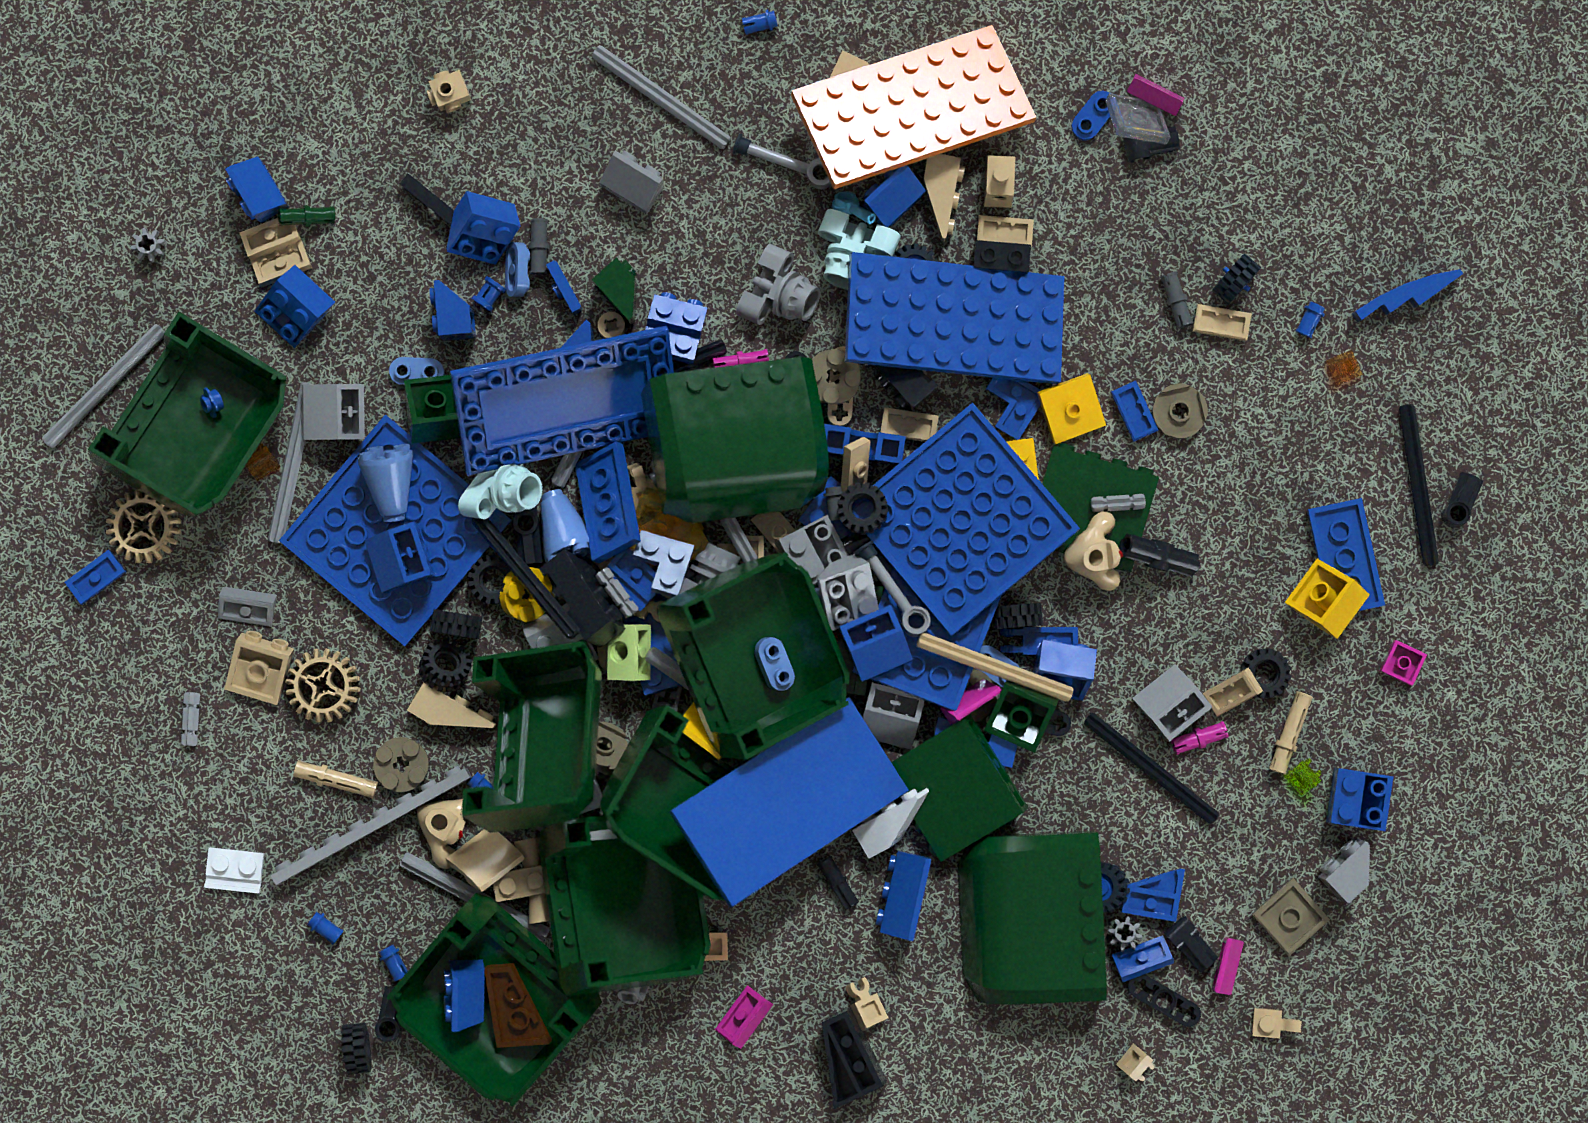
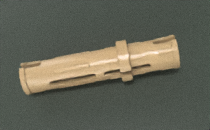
M1296 691L1280 739H1277L1275 743L1277 748L1269 766L1270 770L1286 775L1292 754L1298 748L1296 746L1297 739L1313 699L1312 696Z
M301 760L297 761L293 777L316 782L317 786L323 787V785L370 797L371 799H374L378 786L377 781L328 769L327 765H322L321 767Z

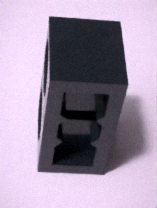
M976 240L973 266L974 268L1019 271L1028 274L1031 245Z

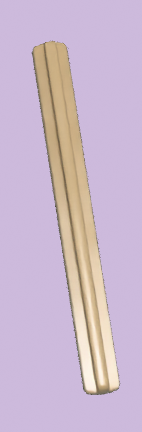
M927 633L920 634L917 640L919 648L1065 702L1070 701L1073 695V688Z

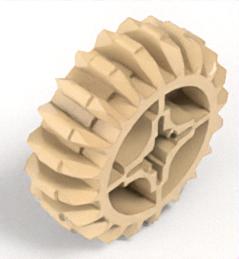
M135 490V499H133L130 493H126L125 499L127 503L117 499L116 504L120 507L119 511L113 508L109 510L111 514L116 515L115 519H106V523L114 525V529L106 530V534L116 536L109 541L110 545L120 543L116 553L121 554L127 550L125 553L126 560L132 559L135 554V563H141L143 555L146 563H152V554H154L157 560H162L163 555L160 550L170 554L172 550L167 546L168 542L174 545L178 543L176 539L171 538L172 533L181 534V530L173 528V524H180L181 519H172L171 517L177 511L167 510V506L146 494L143 498V494L139 490ZM140 504H151L156 507L153 512H149L145 516H140L132 509ZM127 515L131 522V530L125 539L122 526L123 520ZM161 515L165 524L162 537H160L155 528ZM137 520L148 521L149 525L147 526H149L148 531L150 533L139 532L138 528L140 527ZM142 537H147L155 543L154 546L147 549H136L131 546Z
M326 648L324 650L323 657H321L319 649H314L313 659L309 653L305 652L303 654L305 663L299 659L294 661L299 670L290 668L288 671L290 674L296 675L295 679H286V684H294V689L286 690V694L296 695V698L290 700V705L301 704L296 710L298 714L307 709L308 711L305 715L307 720H310L313 714L316 713L315 719L318 723L322 722L323 714H325L327 722L333 721V712L338 719L343 718V713L340 709L343 708L345 711L350 712L352 708L347 704V701L356 703L358 699L351 696L352 691L360 692L361 690L360 687H352V682L360 681L359 676L351 677L350 673L357 670L356 666L345 667L350 662L348 657H345L341 662L338 661L341 657V652L336 651L333 657L330 658V649ZM317 663H329L320 676L315 677L305 673L311 666ZM336 667L343 675L345 682L344 690L337 687L333 682ZM323 678H326V684L335 692L323 690V693H320V687L311 679L323 681ZM302 681L312 687L313 693L310 703L303 696L301 689ZM328 694L341 698L332 707L326 709L318 708L319 703Z

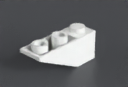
M927 788L918 793L916 789L907 792L901 796L902 802L896 804L895 801H892L880 809V814L876 816L872 814L852 830L868 859L890 848L902 839L929 793Z

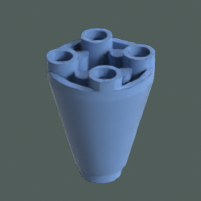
M410 444L395 445L393 450H384L383 446L367 448V452L359 454L358 465L379 515L383 516L384 522H395L405 519L413 463V451L410 450Z
M560 489L544 493L541 496V521L545 562L550 561L562 550H566L584 560L591 559L586 524L568 497Z

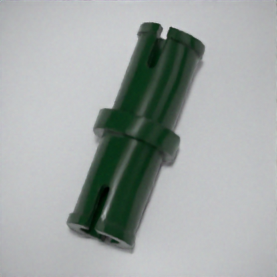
M303 205L302 208H279L278 223L279 226L303 225L304 227H310L311 224H335L334 206L310 208L309 205Z

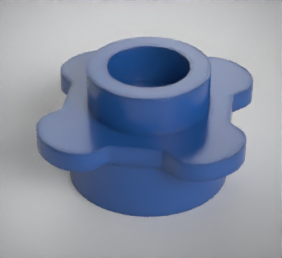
M207 387L203 388L204 394L201 395L200 404L206 413L209 412L212 418H216V412L224 409L223 400L216 389L209 391Z

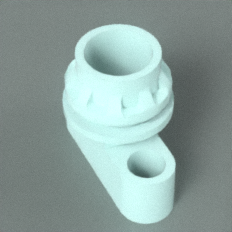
M828 209L818 230V235L834 244L828 246V254L824 260L826 270L823 277L832 285L848 290L849 255L852 252L893 257L901 238L900 234L891 228L877 224L874 231L868 229L867 224L860 222L859 225L850 223L849 214Z
M523 464L503 465L497 470L478 473L460 497L458 503L459 511L466 517L487 519L496 508L503 512H522L525 509L534 508L541 499L542 483L540 478L523 467Z

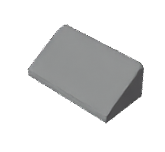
M222 587L219 594L218 619L272 627L277 595Z

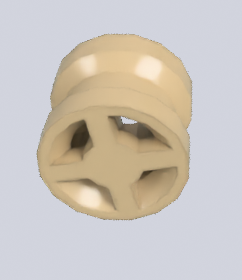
M607 312L599 318L598 330L604 338L624 335L626 324L620 314Z

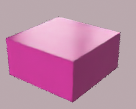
M1393 640L1379 671L1407 685L1413 686L1427 654L1398 640Z

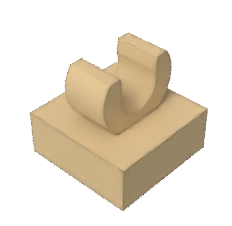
M1134 1043L1116 1064L1134 1081L1138 1079L1144 1081L1146 1078L1142 1075L1148 1067L1152 1070L1155 1068L1152 1063L1153 1059Z

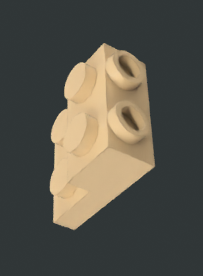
M247 631L246 634L241 633L235 643L225 690L278 705L285 678L289 673L294 648L288 647L289 643L282 639H273L272 642L262 639V634L256 631Z

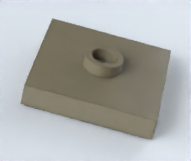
M1291 878L1251 914L1287 956L1296 951L1330 920L1294 878Z

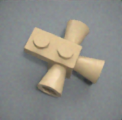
M540 837L514 842L515 847L525 858L522 861L524 868L509 871L493 883L496 902L529 896V924L550 920L539 852Z

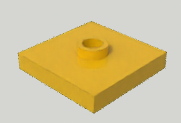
M1088 373L1037 392L1054 444L1106 426L1091 375Z

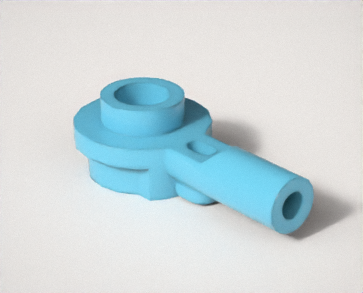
M840 192L834 196L832 209L849 215L854 214L869 224L875 221L876 215L861 207L854 193Z

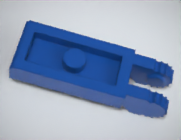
M1078 627L1001 629V635L1004 637L1022 636V646L1004 645L1001 646V653L1037 655L1042 640L1057 639L1064 644H1078Z

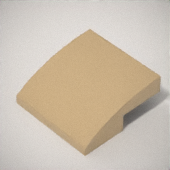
M278 218L240 232L247 256L251 260L261 288L275 283L277 279L294 265L302 272L312 268L296 225L279 226Z
M485 829L446 858L450 867L463 874L468 884L481 892L525 859L521 852L499 832L490 833Z

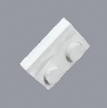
M209 847L204 888L260 893L265 853Z

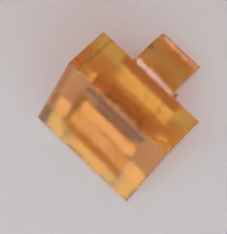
M1352 350L1326 360L1336 386L1363 375Z
M261 443L258 446L260 450L252 455L246 465V468L257 481L280 468L277 459L268 447H264Z

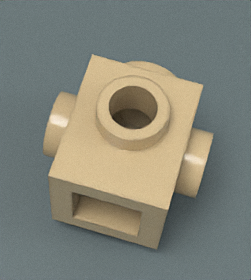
M460 70L449 73V71L439 72L433 76V80L428 81L431 89L427 90L428 97L432 106L438 105L440 111L446 110L447 113L456 111L462 107V103L471 100ZM451 89L449 93L444 94L445 90Z

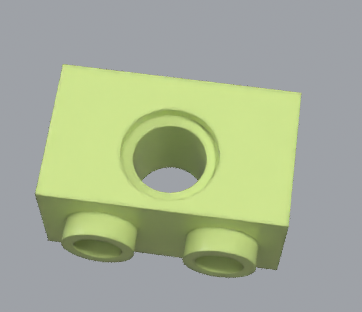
M624 624L626 629L607 643V680H650L651 664L645 660V656L651 649V625Z

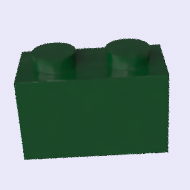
M616 257L592 278L594 286L632 326L635 323L637 282L635 277L637 274L626 260L620 262Z
M451 375L404 380L407 422L411 442L421 443L460 438Z
M1006 680L984 731L1035 753L1059 699Z

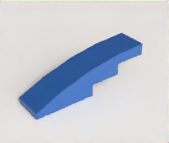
M1461 269L1405 283L1378 296L1353 312L1352 316L1357 322H1360L1379 307L1385 315H1388L1408 300L1416 308L1461 276L1463 272Z

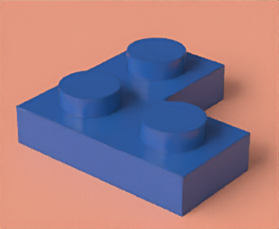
M992 378L986 390L1008 403L995 428L1014 440H1019L1041 405L1037 394L1041 390L1027 381Z

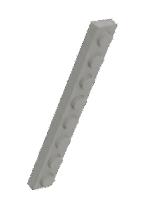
M457 766L444 773L446 779L439 783H436L435 779L420 787L421 793L413 797L411 793L396 800L398 805L388 810L384 806L372 813L374 819L365 824L361 819L348 826L349 832L340 837L336 833L323 840L325 846L318 850H315L314 846L301 852L299 854L300 860L292 864L290 860L274 867L277 872L271 875L275 885H278L472 778L468 768L461 770Z

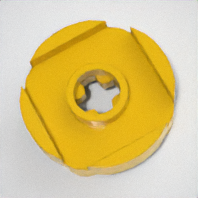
M529 567L554 597L549 577L547 575L543 576L539 568ZM510 571L503 580L505 585L499 597L503 610L507 615L523 622L538 619L545 613L531 595L528 599H522V596L525 594V587Z

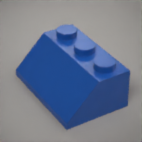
M897 850L896 856L890 855L887 871L892 872L890 883H884L881 898L886 899L884 910H878L875 925L880 926V933L914 941L931 864L930 857Z

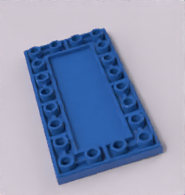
M667 326L450 371L466 474L469 476L497 470L503 465H520L608 446L616 441L622 443L648 437L641 392L649 379L674 373L669 329Z
M850 697L846 698V701H849V705L774 744L669 812L730 908L909 791Z

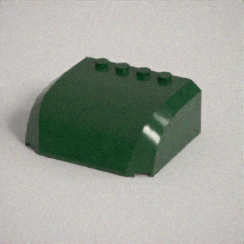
M178 311L164 333L165 350L113 429L110 431L102 427L89 446L88 453L91 462L149 497L183 515L197 516L225 499L284 406L286 376ZM207 387L209 391L216 389L223 400L224 409L216 412V418H212L209 412L206 413L200 404L201 395L204 394L203 388Z
M795 357L664 374L649 379L641 392L662 514L681 518L682 521L691 524L800 509L810 500L824 492L829 469L828 447L812 358Z
M787 552L764 556L738 565L658 605L661 625L708 738L721 757L746 760L849 705V701H846V685L849 684V671L808 571L801 565H797L788 556ZM773 637L782 642L795 675L794 682L789 689L783 691L773 690L766 684L755 657V646L760 639ZM771 646L769 648V654L770 656H773L775 650ZM783 672L779 674V680L782 682L785 678Z
M580 641L474 657L472 684L500 701L494 789L489 786L463 789L462 817L493 833L571 821L578 817L593 801L602 672L585 642Z
M667 705L649 710L639 724L603 791L600 800V810L609 829L620 841L710 899L725 901L669 812L735 769L682 735L689 719Z
M604 816L576 818L571 821L553 824L541 830L539 852L559 984L566 996L652 986L703 974L704 960L706 955L709 954L711 946L703 893L620 841L609 829Z
M1075 831L989 835L965 847L958 863L963 976L977 1001L986 1004L1008 1005L1107 1001L1101 857L1098 832Z
M475 893L454 915L387 996L388 1000L391 999L397 1011L395 1016L404 1029L484 1098L493 1101L495 1098L509 1102V1106L512 1107L603 1003L598 993L566 996L559 984L555 953L492 898L479 893ZM483 959L484 968L487 965L514 963L553 1041L545 1045L497 1048L485 972L484 1022L458 1032H452L451 1023L445 1021L444 996H446L444 970L449 969V960Z

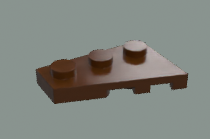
M514 963L487 965L484 968L497 1048L550 1044L553 1040Z

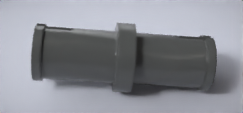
M531 219V243H528V249L531 251V275H547V251L550 250V244L547 243L548 219Z
M1177 271L1168 273L1167 276H1161L1160 279L1168 298L1166 304L1168 307H1171L1177 325L1176 328L1181 329L1187 327V325L1194 324L1186 303L1188 297L1187 294H1183Z

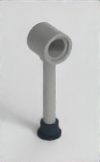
M739 133L732 154L736 155V153L745 156L750 154L804 173L809 183L816 189H826L831 186L828 176L824 180H818L813 176L817 168H824L820 158H816L808 164L752 144V140L743 138L742 134Z
M874 542L866 543L855 551L854 554L869 562L874 573L902 611L901 625L903 631L911 637H919L920 634L926 633L930 625L929 613L922 607H912L877 558L876 555L878 553L872 546ZM912 615H919L923 619L924 625L919 629H914L909 625L908 618Z

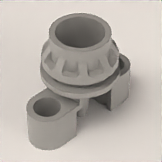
M769 244L758 261V264L764 269L760 277L756 276L753 279L755 287L752 293L744 290L738 302L736 314L748 321L761 325L766 320L773 306V313L778 317L783 316V318L788 320L798 318L807 321L816 310L820 299V289L811 285L809 279L801 276L798 272H789L794 260L793 253Z
M708 543L705 550L697 554L695 560L699 561L698 566L694 564L690 566L691 569L698 572L695 580L692 581L685 578L680 594L738 566L741 557Z

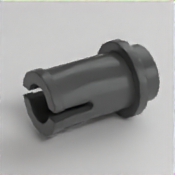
M842 486L825 488L826 494H823V497L826 496L828 517L830 521L840 520L837 503L838 499L840 500Z

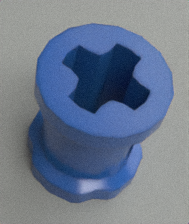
M486 276L484 279L485 284L478 294L473 295L471 299L489 312H492V306L500 294L505 293L507 289Z

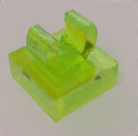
M1310 758L1297 763L1286 772V775H1283L1301 796L1315 788L1322 781L1319 778L1322 771L1319 769L1314 772L1308 766L1312 762Z

